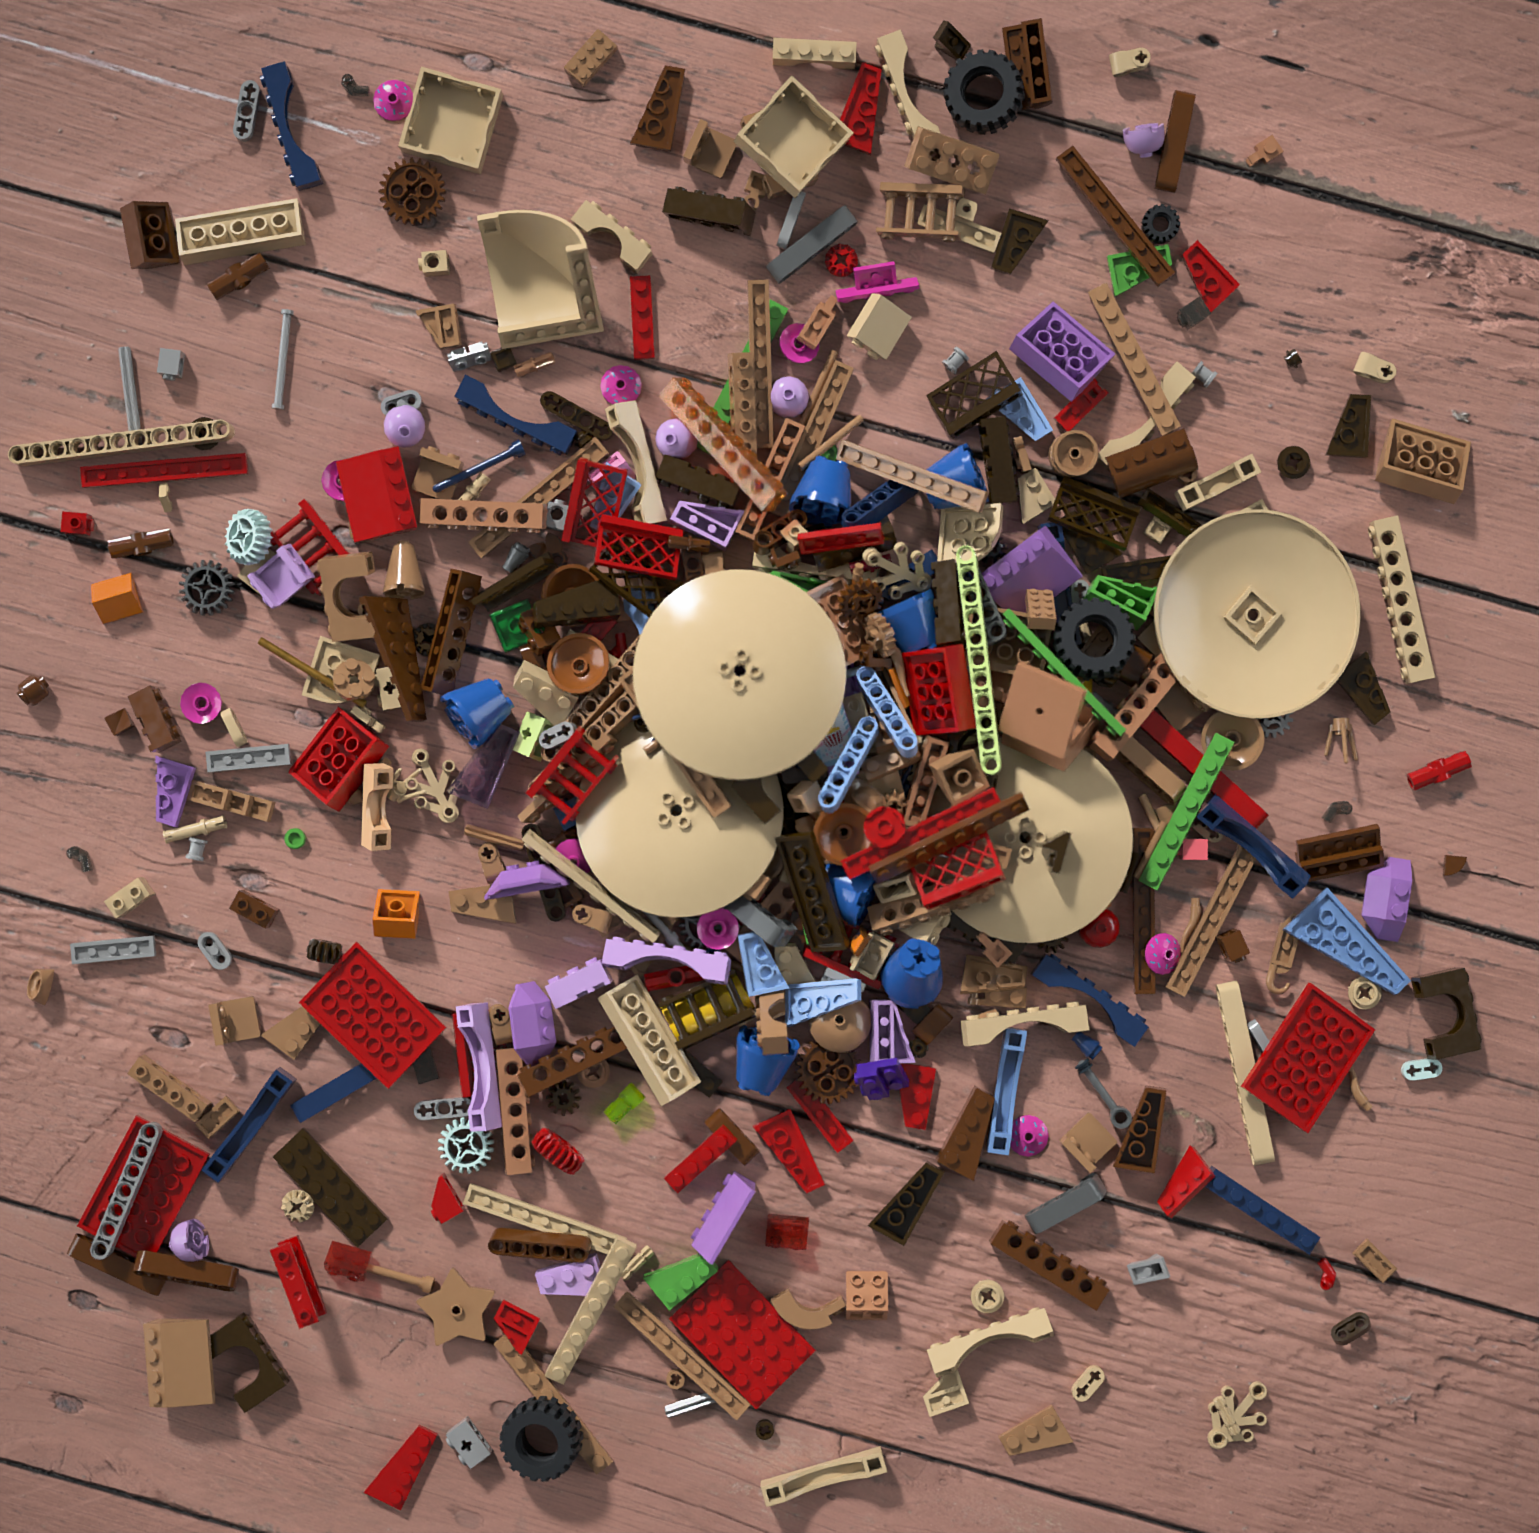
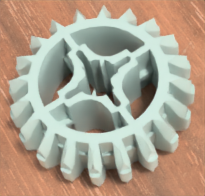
M244 509L238 511L237 514H233V520L228 521L229 527L226 528L227 535L224 537L227 538V542L224 545L228 546L227 553L230 554L231 559H234L239 564L253 565L259 563L260 560L265 559V554H269L268 547L272 546L270 540L273 538L271 536L273 529L269 527L271 522L267 520L266 515L258 510Z
M462 1117L460 1119L461 1124L455 1119L453 1120L454 1128L447 1124L446 1129L449 1132L444 1130L441 1132V1135L445 1138H440L438 1142L444 1144V1146H440L438 1151H445L440 1158L444 1159L447 1157L449 1159L445 1162L446 1166L451 1162L454 1164L451 1170L454 1171L459 1166V1173H463L466 1167L468 1174H470L472 1166L476 1171H479V1164L485 1167L487 1163L484 1159L490 1160L492 1158L487 1152L494 1151L493 1147L488 1146L493 1144L494 1140L487 1139L492 1135L491 1131L486 1134L484 1131H470L466 1137L453 1135L454 1132L460 1129H470L469 1120L466 1123L465 1117ZM476 1133L482 1140V1150L474 1142ZM471 1136V1139L469 1140V1146H471V1148H467L462 1153L463 1145H461V1142L465 1143ZM450 1141L458 1148L457 1157L451 1152ZM467 1153L480 1156L473 1161H462Z

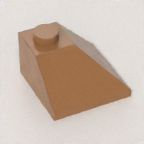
M973 749L948 754L929 764L938 785L952 806L990 787Z

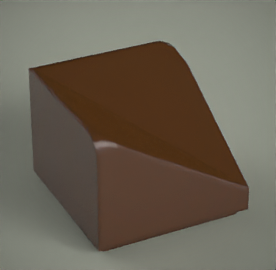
M126 708L104 718L114 736H119L135 727Z

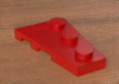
M1198 240L1181 255L1209 314L1240 286L1232 275Z
M900 1063L909 1079V1087L899 1089L905 1127L926 1130L936 1068L911 1063Z
M1189 1146L1157 1201L1165 1214L1170 1218H1173L1215 1177L1195 1147Z

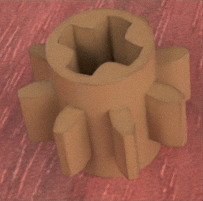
M896 789L891 793L885 792L887 807H892L901 814H904L903 807L908 806L907 801L903 800L905 798L904 793L899 794L896 792Z

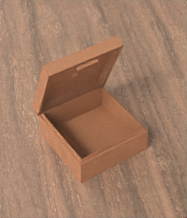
M1021 661L1016 665L998 730L1003 732L1002 744L1065 772L1091 740L1092 735L1099 729L1100 721L1091 713L1093 708L1083 704L1087 690Z

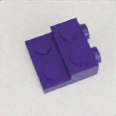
M897 1058L857 1064V1073H854L855 1084L861 1085L862 1096H867L869 1100L889 1097V1090L909 1087V1079Z

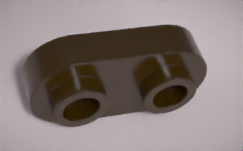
M1357 1312L1337 1323L1331 1329V1336L1334 1342L1343 1346L1366 1334L1371 1328L1370 1319L1365 1313Z

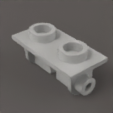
M481 341L469 345V353H466V349L463 347L452 350L451 353L447 354L452 371H461L468 367L491 361L492 357L487 342L483 343Z

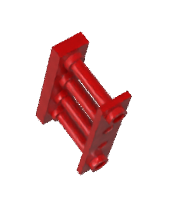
M306 499L298 503L301 507L299 514L276 532H271L273 538L270 542L273 546L277 544L280 548L285 545L281 538L304 519L308 520L310 518L314 523L313 529L292 545L296 551H299L316 536L320 537L323 535L327 540L325 546L305 561L309 568L329 552L333 553L336 551L338 555L350 554ZM321 576L305 585L312 595L314 593L319 596L322 595L319 589L322 584Z
M581 726L576 729L525 793L530 798H533L535 794L539 796L541 794L565 813L566 816L562 821L564 825L568 820L573 822L580 813L577 810L605 774L608 772L611 775L618 766L615 763L619 758L617 755L609 761L584 741L585 738L582 735L586 730ZM574 746L576 748L580 747L605 767L598 777L572 757L570 750ZM561 762L567 763L592 783L585 793L559 773L560 770L557 766ZM548 778L556 780L579 799L573 808L569 807L546 788L547 786L544 783Z
M842 919L843 924L846 925L845 930L849 939L853 928L858 930L860 926L856 925L854 927ZM891 935L884 936V938L895 943L894 947L898 948L899 943L895 942L897 938ZM805 948L803 956L853 979H861L862 983L879 990L881 982L878 980L879 975L876 980H872L856 970H850L852 963H849L848 966L840 963L843 950H835L833 955L830 954L827 957L822 955L823 951L811 952V949Z
M296 1235L278 1242V1247L270 1249L298 1328L301 1329L319 1322L318 1317L326 1314L327 1311L300 1238Z

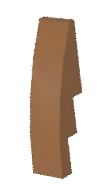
M192 780L187 800L266 822H271L276 803Z

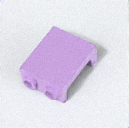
M291 544L281 546L276 550L277 554L257 571L247 576L251 586L259 591L264 603L272 609L282 606L315 578V575Z

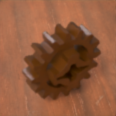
M860 577L859 582L852 579L851 585L845 584L846 590L839 591L841 597L837 598L839 602L838 607L845 617L849 616L851 621L855 617H857L858 621H861L862 617L866 618L869 614L876 613L875 609H881L879 602L884 601L881 596L883 594L877 582L872 583L870 578L864 581Z

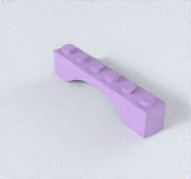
M613 937V940L606 939L602 964L607 968L627 970L645 961L657 959L672 960L692 968L706 982L728 984L731 959L726 956V953L714 952V955L706 954V951L702 949L686 951V948L682 946H674L673 949L665 948L666 945L661 943H653V946L645 945V942L640 940H633V943L625 942V939L620 937Z
M488 1002L456 1006L458 1028L469 1045L474 1064V1091L468 1109L470 1131H488L502 1127Z

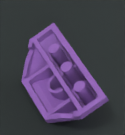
M1388 857L1384 861V867L1375 868L1367 874L1361 916L1377 939L1399 941L1406 924L1411 893V860Z
M539 861L526 863L527 867L519 868V864L506 866L507 870L500 872L484 897L485 900L567 886L570 885V881L546 863L539 864Z
M535 981L516 984L515 992L508 1007L514 1050L526 1065L531 1064V1066L540 1064L538 1059L551 1054L556 1044L551 1000Z

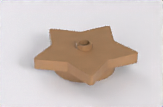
M452 1267L440 1290L417 1299L416 1303L433 1320L435 1345L439 1346L459 1335L484 1341L486 1334L482 1313L494 1296L495 1290L470 1286L460 1273ZM453 1307H459L460 1313L454 1312Z

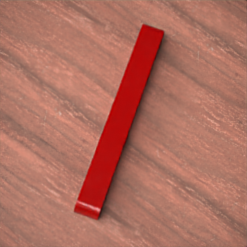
M1134 700V706L1137 709H1141L1140 703ZM1153 709L1140 725V728L1193 776L1204 755ZM1220 771L1210 792L1213 795L1219 796L1257 829L1269 815Z

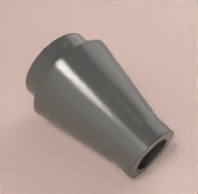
M516 541L514 545H511L503 568L513 573L529 557L530 549Z

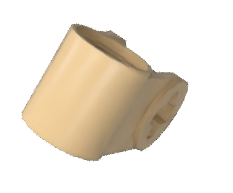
M1137 48L1110 54L1109 59L1113 77L1144 70L1150 61L1149 51L1145 48ZM1138 56H1140L1141 59H1144L1143 63H1140L1139 60H1136Z
M1361 352L1353 372L1361 377L1384 384L1394 378L1396 367L1392 363L1379 359L1372 354ZM1385 368L1387 369V373L1390 374L1386 377L1383 376L1382 370H1384Z

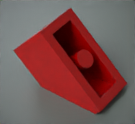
M445 1173L438 1177L431 1204V1214L441 1224L465 1210L463 1203Z

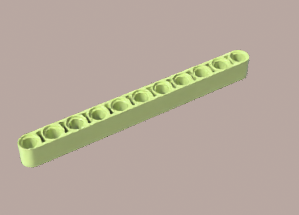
M963 545L958 548L956 559L980 759L984 772L989 775H995L1002 769L978 561L974 549L968 545ZM964 551L972 552L970 560L963 561L961 559ZM966 572L974 573L975 576L972 581H964ZM971 592L977 594V599L973 603L966 601V596ZM973 613H977L980 616L979 621L975 624L969 623V616ZM980 634L982 636L981 643L977 645L972 644V636ZM977 655H983L985 658L984 663L980 666L974 664V658ZM979 676H986V685L982 687L977 686V678ZM984 696L988 697L990 700L989 705L981 708L979 706V699ZM986 717L992 719V725L988 729H984L981 726V721ZM988 738H992L995 742L994 747L990 750L984 748V741ZM991 759L997 761V768L993 771H989L986 768L987 761Z

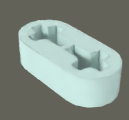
M1427 1058L1407 1061L1401 1067L1402 1075L1408 1080L1434 1078L1442 1072V1064L1438 1060ZM1431 1062L1437 1066L1433 1070L1434 1073L1424 1070V1067H1429ZM1410 1065H1412L1413 1068H1419L1420 1070L1413 1072V1076L1406 1072L1410 1069Z

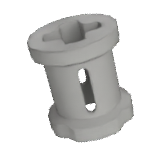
M955 347L954 352L947 360L944 359L942 364L950 372L956 374L957 369L964 361H968L969 357L961 349Z
M1200 361L1191 374L1204 383V387L1207 388L1218 373L1216 371L1212 372L1203 365L1204 362Z
M190 837L189 853L186 854L185 858L204 861L203 852L208 841Z

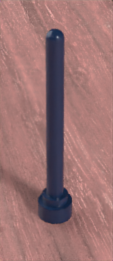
M518 439L511 443L512 445L509 446V449L434 485L433 491L438 493L512 456L520 458L526 455L521 442Z

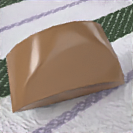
M36 969L32 972L27 986V995L30 1000L44 1006L46 1005L52 987L54 969Z

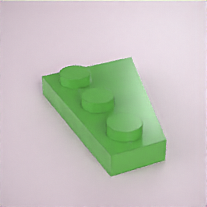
M1169 244L1156 246L1155 248L1172 266ZM1130 252L1107 256L1114 298L1150 278Z

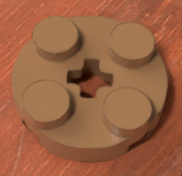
M354 658L347 659L338 665L334 671V689L341 698L348 701L365 699L374 689L375 674L365 662ZM350 677H358L359 683H349Z

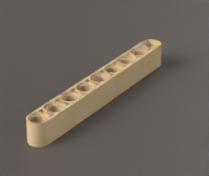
M1237 980L1217 984L1216 993L1251 1160L1254 1166L1275 1162L1264 1103L1240 1087L1255 1065L1240 988Z

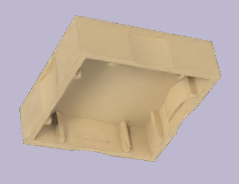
M421 67L413 93L412 107L406 118L398 147L403 153L481 174L503 99L501 89L474 81L460 80L449 74Z
M791 76L772 96L768 105L758 112L737 134L734 143L796 198L849 141L854 132L832 112L821 106L815 97Z

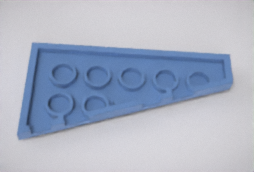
M1325 888L1282 929L1393 995H1397L1411 981L1328 888Z

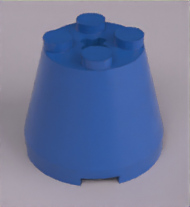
M968 443L958 446L926 469L987 492L980 468L972 457L973 452ZM926 493L934 509L963 507Z
M816 456L815 460L809 464L791 497L789 504L790 512L795 509L804 511L807 515L806 523L811 525L824 523L825 528H832L833 524L843 525L842 515L852 507L848 464L844 461L835 462L828 460L824 456Z
M932 589L877 612V614L881 613L882 617H886V622L890 623V628H893V637L896 639L895 644L901 653L922 650L921 648L930 649L937 646L934 618L938 617L935 614L933 604L935 596Z
M487 678L450 691L440 697V701L442 703L445 702L447 706L444 711L460 735L469 738L470 741L468 743L474 749L485 743L508 717L511 709L514 708L509 697L505 698L501 692L503 687L498 680L493 681Z
M824 864L841 918L849 925L854 927L856 925L860 926L868 914L867 907L872 906L871 903L876 894L873 888V884L876 882L869 870L849 880L843 866Z
M909 939L887 958L881 970L880 982L891 1001L905 1008L916 1009L919 1006L933 1002L938 997L943 985V973L939 949L925 940Z
M757 1024L755 1027L741 1026L737 1035L736 1079L739 1082V1088L746 1091L751 1089L758 1091L761 1095L770 1096L771 1092L776 1090L797 1056L800 1047L797 1039L791 1040L787 1037L788 1053L763 1055L762 1046L758 1047Z

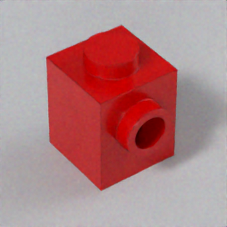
M62 511L60 532L71 535L90 536L91 531L94 530L92 515Z

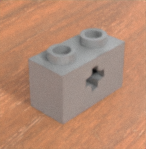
M469 1416L448 1430L446 1434L448 1445L452 1449L455 1448L462 1464L468 1465L470 1469L489 1456L493 1450ZM465 1441H466V1442H469V1441L472 1442L470 1446H469V1445L464 1446V1442H465Z

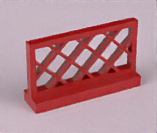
M582 457L579 458L561 541L568 543L571 541L596 547L598 531L593 533L587 523L595 518L599 521L600 515L608 510L612 516H619L628 473L627 469L588 461V459ZM590 467L599 468L603 476L593 481L589 474ZM613 472L622 474L621 482L615 486L608 477ZM605 478L611 488L601 493L595 483ZM593 486L599 496L589 501L585 491ZM613 490L617 496V502L610 506L604 495ZM601 498L607 508L597 513L591 503ZM589 506L595 516L585 521L581 511ZM582 526H585L590 533V536L586 539L576 537L577 530ZM607 533L609 536L608 543L614 540V537L611 533Z
M605 514L601 515L597 527L598 535L594 565L676 580L680 549L675 548V552L668 555L662 547L668 544L670 535L683 537V530ZM603 532L611 533L615 539L607 543L602 537ZM626 536L631 537L635 542L629 548L622 541ZM646 540L652 541L656 546L649 552L642 544ZM617 542L624 549L618 555L610 547ZM637 546L644 553L638 559L631 552ZM604 550H607L613 557L609 561L600 559V553ZM657 550L665 558L658 563L651 555ZM626 553L633 560L629 565L624 564L620 560V557ZM647 557L654 566L644 568L640 561ZM668 561L673 568L672 573L665 572L660 565Z
M987 831L931 858V862L928 860L923 862L929 865L925 875L917 873L915 866L910 868L923 906L927 911L1006 880ZM983 838L987 842L984 852L974 848L976 842ZM960 847L969 849L964 860L954 856L956 850ZM972 851L982 855L978 865L968 862ZM944 855L949 857L945 867L934 864L938 856ZM985 857L993 859L995 867L988 870L982 868L981 865ZM952 859L962 863L958 873L948 870ZM965 865L976 868L972 876L965 877L961 875ZM932 867L942 870L938 881L928 877ZM946 872L956 876L954 882L950 885L941 883ZM926 880L936 884L934 890L927 894L923 890Z
M498 1009L496 1010V1013H498V1017L500 1019L501 1014H503V1012H501ZM453 1013L452 1021L462 1098L471 1097L474 1091L473 1082L475 1079L472 1077L474 1069L471 1067V1061L473 1059L472 1056L470 1058L469 1045L458 1028L457 1014ZM506 1043L498 1045L497 1048L493 1047L494 1055L495 1049H500L501 1046L502 1048H507ZM509 1064L506 1067V1072L508 1074H510ZM511 1085L508 1087V1091L512 1090Z

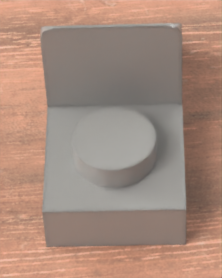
M1154 1254L1149 1259L1132 1262L1127 1265L1134 1285L1171 1277L1164 1257L1158 1254Z

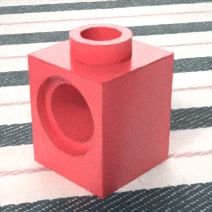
M1185 839L1177 853L1179 859L1208 860V839Z

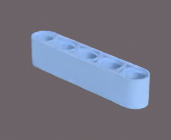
M861 667L856 674L860 691L899 753L905 758L914 757L918 752L916 736L875 671L871 667ZM864 677L871 678L869 681L862 680ZM873 694H881L878 698L872 697ZM884 710L892 711L890 714L882 713ZM896 726L902 727L899 731L893 730ZM905 743L913 744L909 748L903 746Z
M867 716L859 721L821 790L818 798L824 812L833 813L838 809L875 742L879 729L877 721L873 717ZM867 725L874 726V729L870 732L863 730ZM857 743L864 744V747L861 750H855L853 748L854 745ZM847 761L854 762L851 768H845L844 764ZM837 779L844 780L842 786L837 787L833 785ZM828 797L834 799V802L830 805L823 803Z

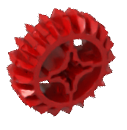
M542 1128L534 1136L532 1141L533 1147L547 1161L570 1175H574L580 1170L585 1161L584 1157L564 1138L547 1128Z

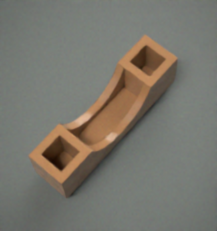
M784 990L755 996L758 1047L762 1046L763 1055L788 1053L786 1023L775 1020L780 1016L786 1015Z

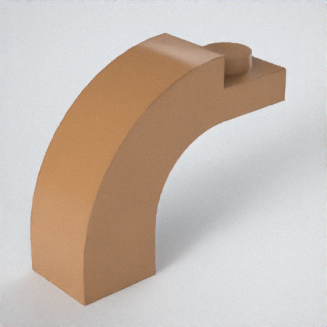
M790 1288L771 1298V1303L784 1320L803 1329H819L833 1324L830 1315L836 1316L844 1311L843 1307L846 1306L844 1298L840 1295L821 1307L808 1308L801 1305L795 1299Z

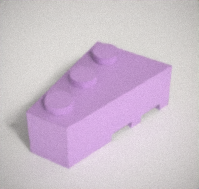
M679 501L670 518V524L690 534H694L700 539L710 540L711 545L726 551L744 510H732L725 507L706 506L705 504Z
M594 957L585 962V967L579 969L576 966L566 971L568 975L560 978L557 975L547 980L549 984L545 988L555 1009L613 981L607 967L602 964V958L597 960Z
M869 999L871 1028L869 1032L870 1062L897 1058L900 1063H916L909 1047V1041L906 1038L896 1003L890 999Z
M596 1252L590 1254L587 1260L582 1263L562 1262L538 1269L535 1277L540 1294L586 1296L601 1266Z

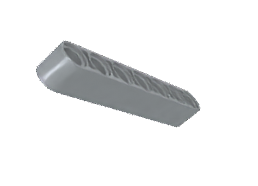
M157 1122L143 1125L138 1133L91 1245L90 1252L95 1259L101 1260L108 1257L116 1246L162 1136V1127ZM149 1126L153 1127L156 1131L154 1137H150L147 1134ZM140 1146L146 1147L148 1151L146 1157H142L139 1154ZM133 1165L139 1168L138 1176L131 1174L130 1169ZM124 1185H128L131 1188L129 1196L125 1195L122 1191ZM116 1204L123 1208L122 1215H117L114 1212ZM107 1224H111L114 1227L115 1232L113 1235L107 1233ZM99 1244L105 1245V1247H106V1253H105V1254L99 1253V1251H98V1245H99Z

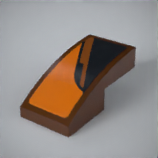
M862 925L850 942V949L857 957L863 953L872 936L867 934L868 929Z

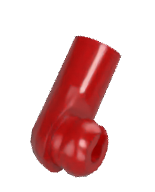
M625 633L615 634L616 645L611 651H608V653L618 659L627 650Z
M1323 1258L1317 1264L1323 1271L1320 1286L1323 1290L1327 1291L1335 1283L1336 1272L1327 1258Z

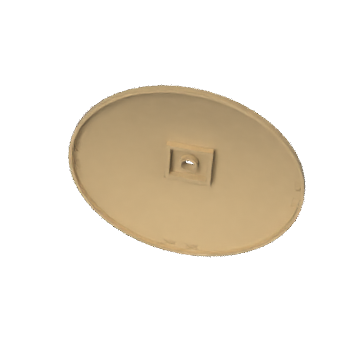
M1237 511L1220 516L1202 525L1191 533L1171 555L1164 567L1155 595V632L1160 651L1171 673L1200 702L1222 713L1236 717H1278L1295 712L1316 701L1335 684L1344 672L1355 649L1359 634V594L1355 579L1343 555L1314 526L1297 517L1278 511ZM1250 609L1256 610L1258 614L1255 621H1251L1248 618Z
M737 569L719 571L696 578L678 588L658 606L647 621L638 641L633 666V682L637 705L646 726L656 741L670 755L687 767L709 776L731 780H748L784 771L800 762L817 748L832 728L838 716L845 691L846 667L842 644L837 631L827 614L812 597L796 585L778 576L765 572ZM739 665L746 669L745 675L741 677L736 676L733 672L734 668Z
M634 720L631 721L615 736L619 740L614 745L615 748L610 753L603 755L609 761L617 755L619 758L615 763L618 766L611 775L608 772L577 809L580 812L576 817L577 835L588 865L598 880L613 895L628 905L646 913L673 918L692 917L710 913L729 905L745 894L760 879L776 852L777 844L775 838L779 837L782 833L784 818L783 797L777 774L762 777L763 789L781 810L765 825L732 788L731 785L734 782L731 779L717 777L713 778L733 806L713 818L676 762L662 746L648 755L644 752L643 747L651 743L654 736L650 731L645 733L639 732L634 726ZM598 763L595 767L588 770L598 777L605 767ZM583 777L579 789L585 793L592 783ZM675 805L682 807V813L679 816L671 814V809Z
M1001 737L999 738L1002 769L997 774L996 793L1000 801H1003L1022 792L1030 810L987 831L992 843L1012 848L1007 869L1002 868L1006 880L993 885L995 896L989 898L988 902L980 904L976 902L970 904V907L967 909H955L952 911L978 931L1001 940L1017 943H1037L1059 939L1080 930L1095 920L1108 907L1120 890L1128 872L1133 849V829L1129 808L1120 787L1110 772L1085 750L1082 749L1070 766L1063 772L1003 745ZM994 740L984 743V748L986 750L992 749L995 745ZM978 746L973 750L981 765L980 751ZM994 759L987 761L986 768L989 771L995 770L997 768V761ZM939 785L933 794L927 815L930 816L953 807ZM1025 831L1029 832L1032 837L1031 841L1027 844L1020 841V835ZM1062 831H1067L1071 833L1060 874L1048 870L1047 860L1049 854H1053L1054 850L1041 847L1039 844ZM938 856L934 864L945 867L949 857ZM952 859L948 870L958 873L962 863ZM968 859V862L972 864L978 865L979 863L977 861ZM985 863L981 865L982 868L987 870L995 867ZM965 865L961 875L973 872L976 868ZM933 867L935 873L931 878L938 881L942 870ZM946 872L942 882L956 876Z

